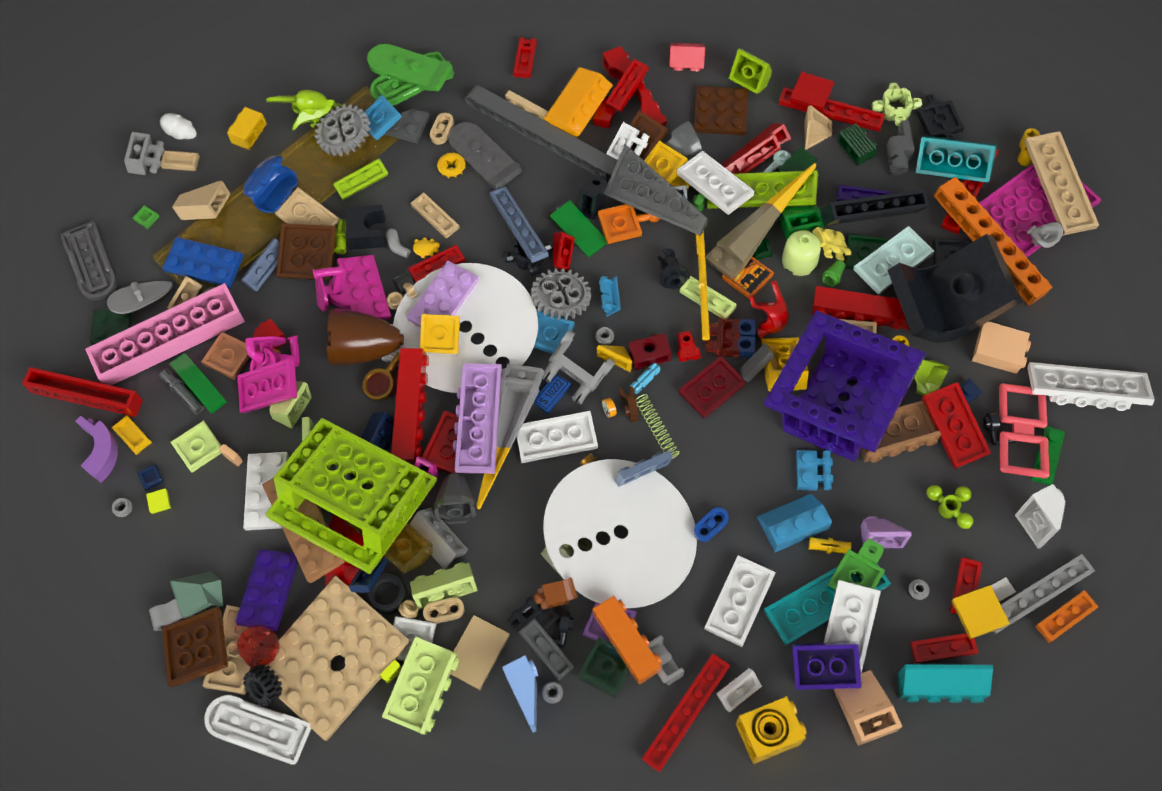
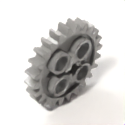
M343 104L341 109L339 106H336L335 111L331 108L330 114L327 113L325 118H320L322 123L316 124L319 128L315 130L317 144L328 155L332 153L333 156H336L338 153L340 157L343 155V152L349 155V150L355 152L356 146L361 148L359 143L366 142L364 137H369L367 131L371 130L366 113L359 109L358 106L353 107L352 104L348 108Z
M555 268L554 273L547 270V275L541 273V278L536 277V282H533L531 299L534 301V306H538V312L544 310L543 315L550 314V319L557 316V319L560 320L561 316H564L565 320H568L569 315L574 319L575 313L581 315V312L586 311V307L589 306L591 287H588V281L584 282V277L578 278V273L571 274L572 270H569L567 273L564 268H562L561 272H558Z

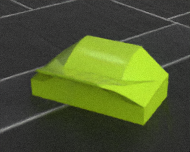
M923 360L914 377L917 384L915 393L924 396L939 390L949 370V366L934 360Z

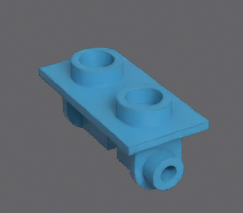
M602 276L599 280L600 290L604 293L601 295L602 309L606 312L607 317L621 310L616 276L612 279Z

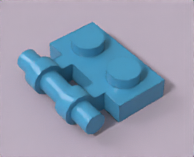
M797 450V490L817 491L818 483H824V490L832 489L833 475L831 474V466L833 465V459L831 458L830 451H823V458H817V451ZM817 467H823V475H818Z

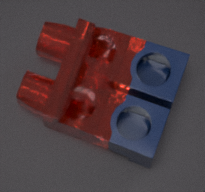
M718 318V323H709L710 336H717V340H706V351L716 353V357H745L746 360H749L755 353L756 320H723Z

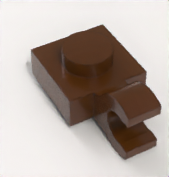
M630 387L629 394H624L623 389L620 388V397L627 402V405H624L625 415L630 417L631 422L638 421L639 413L634 396V388Z

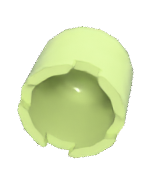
M805 230L796 231L791 234L786 241L782 254L784 268H787L796 276L809 275L818 265L821 250L819 238L814 233Z

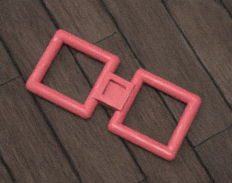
M1001 383L999 385V419L1002 423L1012 424V432L1003 431L1000 433V470L1003 473L1048 478L1050 475L1048 439L1043 436L1034 435V427H1047L1046 395H1038L1039 420L1007 416V392L1037 394H1032V389L1028 386ZM1008 440L1040 444L1041 470L1010 466L1008 464Z

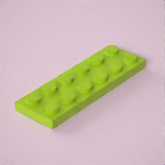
M814 170L787 206L816 205L818 170ZM804 171L733 174L754 190V196L738 208L761 207ZM707 199L708 209L719 208Z

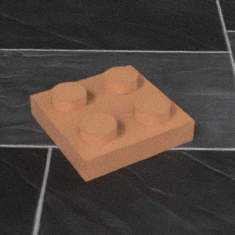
M221 332L201 363L235 380L250 356L247 354L245 342Z

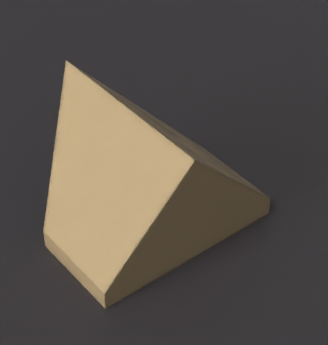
M811 105L808 106L804 122L805 150L832 136V121Z

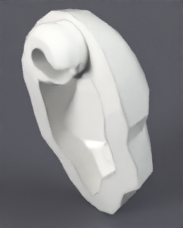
M167 113L160 119V125L168 135L179 140L196 137L197 133L192 126V122L181 115Z

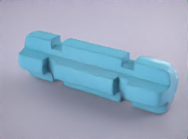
M652 363L649 366V370L646 369L637 378V382L634 381L630 385V387L634 388L635 394H638L642 390L641 388H644L654 378V375L656 376L660 372L661 368L659 365Z

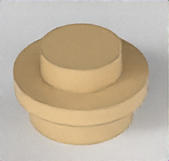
M398 292L389 294L387 298L389 308L397 310L404 296Z
M406 600L398 607L401 616L404 618L415 619L418 615L419 608L411 600Z

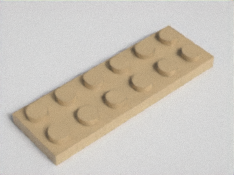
M1061 132L1026 138L1024 143L1056 222L1060 223L1063 227V235L1096 229L1099 223Z

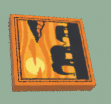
M751 257L746 267L733 280L725 275L722 276V280L749 299V295L753 294L755 296L774 276V272Z

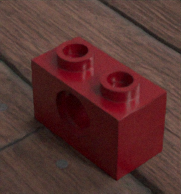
M665 333L660 335L653 334L649 338L635 339L628 343V352L635 371L647 368L652 363L658 365L671 361L672 352ZM646 349H652L653 351H652V352H647V351H645V350H646Z

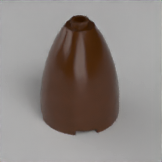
M335 308L330 310L327 327V356L329 365H352L370 362L385 357L400 349V345H404V334H400L398 328L383 319L348 309Z

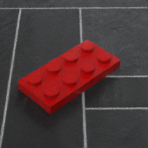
M958 382L921 397L936 431L941 433L940 440L954 469L992 454Z

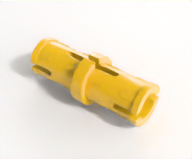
M810 537L809 549L826 551L827 554L832 552L846 554L848 549L851 550V542L836 541L833 538Z

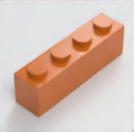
M612 596L593 608V615L640 685L661 671L660 664L662 661L656 652L652 653L649 649L650 643L644 634L640 635L637 631L638 625L634 618H629L625 613L627 609L622 600L619 599L617 601L615 596Z

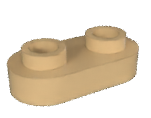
M441 113L437 116L430 131V138L434 144L441 145L447 141L449 132L454 126L451 114Z
M452 597L427 604L423 610V616L427 622L439 624L459 619L464 614L465 607L459 598ZM452 607H458L457 612H451ZM432 612H438L436 617H431Z

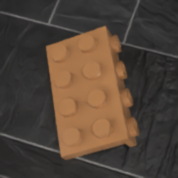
M923 401L898 407L875 453L865 448H862L860 453L864 462H877L882 457L888 455L894 457L905 450L911 452L917 450L922 445L932 446L938 442L941 433L936 431Z

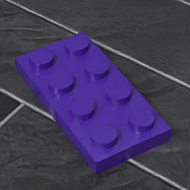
M258 550L235 621L238 626L278 630L298 564L295 554Z

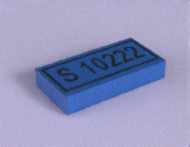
M556 374L551 382L547 383L540 391L533 404L548 414L571 387V383Z

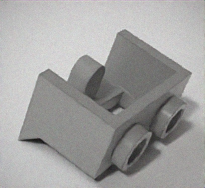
M660 635L649 642L650 646L648 647L652 653L656 652L662 661L660 664L661 671L657 673L663 684L667 683V685H670L683 677L684 670L677 667L671 653L663 645L664 638Z

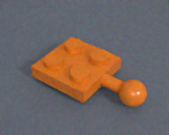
M627 204L597 211L607 244L642 236V230L639 222L647 220L657 222L660 220V218L648 213L636 216L634 207Z

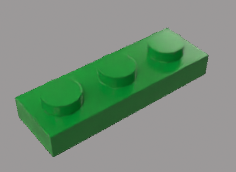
M1049 426L1043 428L1042 436L1048 439L1050 475L1048 478L1031 477L1032 481L1048 486L1053 484L1065 431ZM1040 444L1033 468L1041 470Z

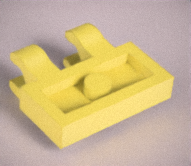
M820 227L812 231L819 238L826 258H833L832 250L836 253V258L841 261L844 260L843 253L851 255V250L847 248L844 241L845 238L841 232Z

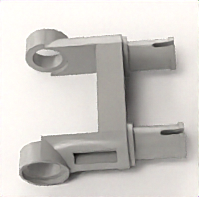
M569 329L560 341V345L549 358V365L544 370L542 379L544 380L547 374H549L545 381L550 383L558 370L563 371L580 383L581 386L571 398L575 402L581 396L577 404L582 405L587 395L595 391L604 376L609 373L616 362L609 358L593 377L563 355L571 345L572 338L575 335Z

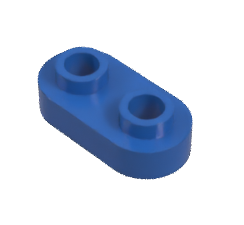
M717 507L704 516L695 525L694 536L701 542H708L718 534L728 523L729 515L727 511ZM720 517L722 521L716 522L715 518ZM706 530L708 534L702 535L700 531Z

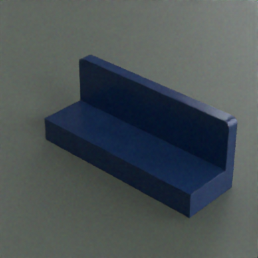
M386 412L373 413L361 438L386 450L393 436L394 418Z

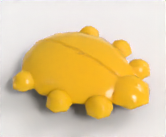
M424 237L422 240H414L413 250L423 259L426 256H434V252H439L437 248H440V244L434 242V239L429 241Z

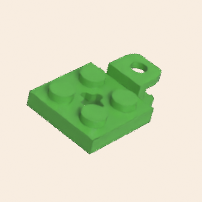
M869 539L863 544L858 554L848 549L828 586L836 590L838 581L842 580L875 589L885 572L884 569L876 565L883 554V546ZM856 573H859V578L862 581L853 582L851 574L856 575Z

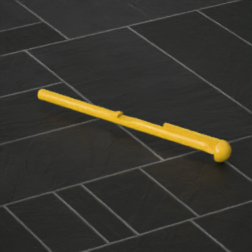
M703 230L701 236L696 234L699 268L702 339L706 341L710 339Z

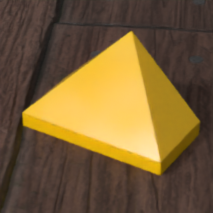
M598 345L597 357L606 361L611 358L616 362L614 365L631 372L632 360L624 346Z

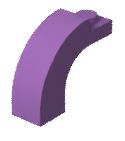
M80 416L75 422L94 438V449L80 466L102 483L115 466L118 456L117 441L112 432L100 420L95 423L90 418L86 420Z

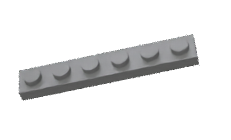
M1083 554L1001 604L1010 623L1008 626L1095 572ZM1008 626L1002 627L991 632L995 635Z

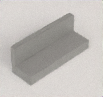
M431 507L418 511L408 526V530L443 569H448L454 559L465 555L469 550L442 519L441 521L436 519L435 512Z

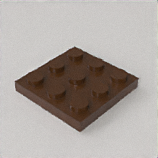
M697 86L694 118L695 132L746 136L748 89Z
M282 223L276 276L278 278L315 280L313 269L333 267L337 227ZM332 276L322 277L323 281H330Z
M215 607L162 627L168 686L175 687L228 667L220 608Z

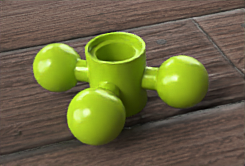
M931 485L926 491L927 497L930 500H938L941 503L938 511L942 517L950 519L955 516L958 526L962 529H968L973 525V517L968 513H961L959 511L961 502H966L971 498V490L968 487L960 486L956 489L955 495H948L946 497L943 496L940 486ZM946 504L952 505L954 510L948 509Z

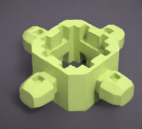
M897 83L889 85L882 101L876 100L872 102V110L877 112L882 110L883 114H885L884 119L894 121L897 127H900L902 120H906L910 116L912 109H918L922 106V99L911 98L910 91L906 88H899ZM899 100L900 103L902 102L905 105L904 109L903 107L894 109V107L889 105V101L897 102Z

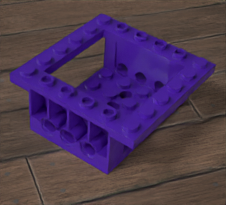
M816 310L765 399L764 406L782 413L783 432L855 462L862 448L875 453L925 358L926 352ZM825 336V354L809 380L807 389L803 391L800 398L792 395L791 393L821 339ZM849 380H855L858 382V384L855 386H850L847 384V382ZM841 395H847L849 397V400L841 401L839 397ZM838 410L841 412V415L833 411Z

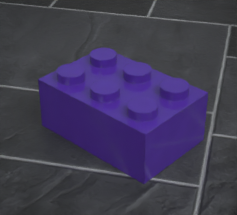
M859 641L796 643L793 645L796 690L862 687Z

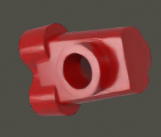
M691 331L679 332L677 334L679 361L685 362L690 359L697 360L701 358L700 349L696 347Z

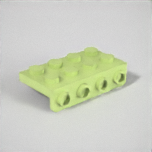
M415 637L382 717L423 735H426L427 731L431 732L435 720L432 719L435 711L439 712L443 704V699H441L443 691H448L452 681L449 676L452 670L456 671L460 659L457 658L458 653Z

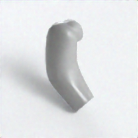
M388 229L386 231V239L390 250L395 254L408 258L411 250L400 244L398 232L395 229Z

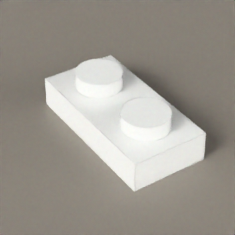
M748 668L719 691L717 695L724 708L731 712L761 688L762 685L754 671Z

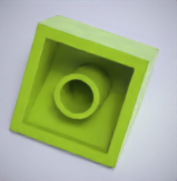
M739 48L729 79L759 94L767 87L772 70L769 63Z

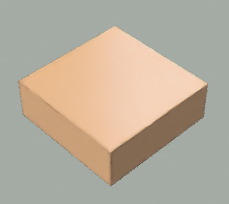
M223 444L219 448L223 456L236 466L243 462L241 457L227 445Z

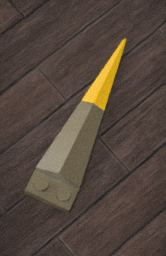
M816 163L812 164L718 241L717 246L705 256V261L733 280L746 267L779 215L814 171Z

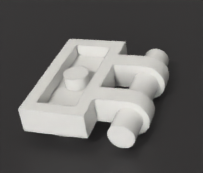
M623 122L606 154L618 160L625 144L631 148L633 143H636L637 146L634 152L640 156L643 148H646L648 145L647 141L650 136L643 133L641 139L637 138L640 131Z

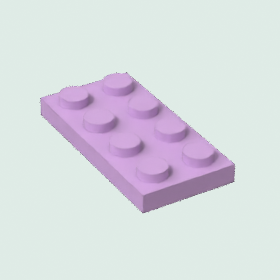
M447 260L408 314L407 320L421 327V314L454 316L479 281V277Z

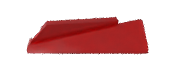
M771 124L721 165L732 174L748 173L782 149L780 144L791 139L785 124Z

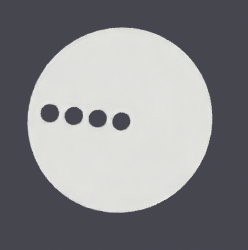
M479 263L455 264L479 277V281L454 315L460 316V323L463 321L471 322L472 329L466 333L459 332V354L426 352L429 355V366H426V373L428 374V383L426 385L440 391L457 393L458 388H461L463 363L496 364L498 358L506 357L510 361L509 364L522 366L530 356L538 332V317L534 302L526 288L517 279L496 267ZM442 268L429 273L425 278L413 285L414 291L418 295L411 299L406 293L399 304L393 325L400 330V334H404V345H400V348H420L421 327L408 321L407 316ZM475 333H482L485 339L483 343L476 345L471 342V336ZM494 345L497 348V352L494 356L488 357L483 353L484 347ZM502 369L501 379L505 372V369Z
M607 459L591 462L580 466L564 477L548 500L544 514L543 531L546 548L554 567L564 580L573 578L577 592L600 604L615 596L617 601L619 599L622 600L626 608H638L663 600L682 584L693 565L697 539L694 536V519L685 499L672 483L656 471L618 487L615 482L619 474L618 472L624 467L629 466L631 468L636 464L627 460ZM617 525H623L627 528L628 535L626 538L620 539L615 536L614 528ZM604 531L609 534L610 542L607 545H601L597 542L596 534L598 532ZM588 538L592 542L591 550L587 552L580 550L578 540ZM563 544L572 546L574 549L573 556L570 558L562 557L559 553L560 546Z

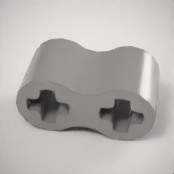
M176 599L166 604L152 607L149 610L154 631H162V627L186 619L182 618Z

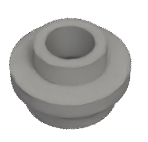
M608 327L600 328L595 335L596 341L601 345L611 344L614 340L613 331Z
M127 498L116 499L112 504V512L117 517L129 515L133 507L131 501ZM122 506H126L122 511H120V508Z
M917 579L910 583L908 592L912 598L923 600L929 595L930 589L925 581ZM920 586L923 592H918L916 587Z
M549 682L543 687L542 696L546 702L554 704L562 699L563 689L560 684ZM550 690H555L557 694L551 697L549 692Z

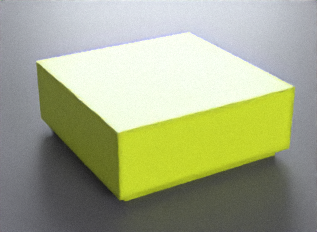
M166 488L146 494L151 514L171 508Z
M394 659L380 676L387 684H390L401 672L402 667Z

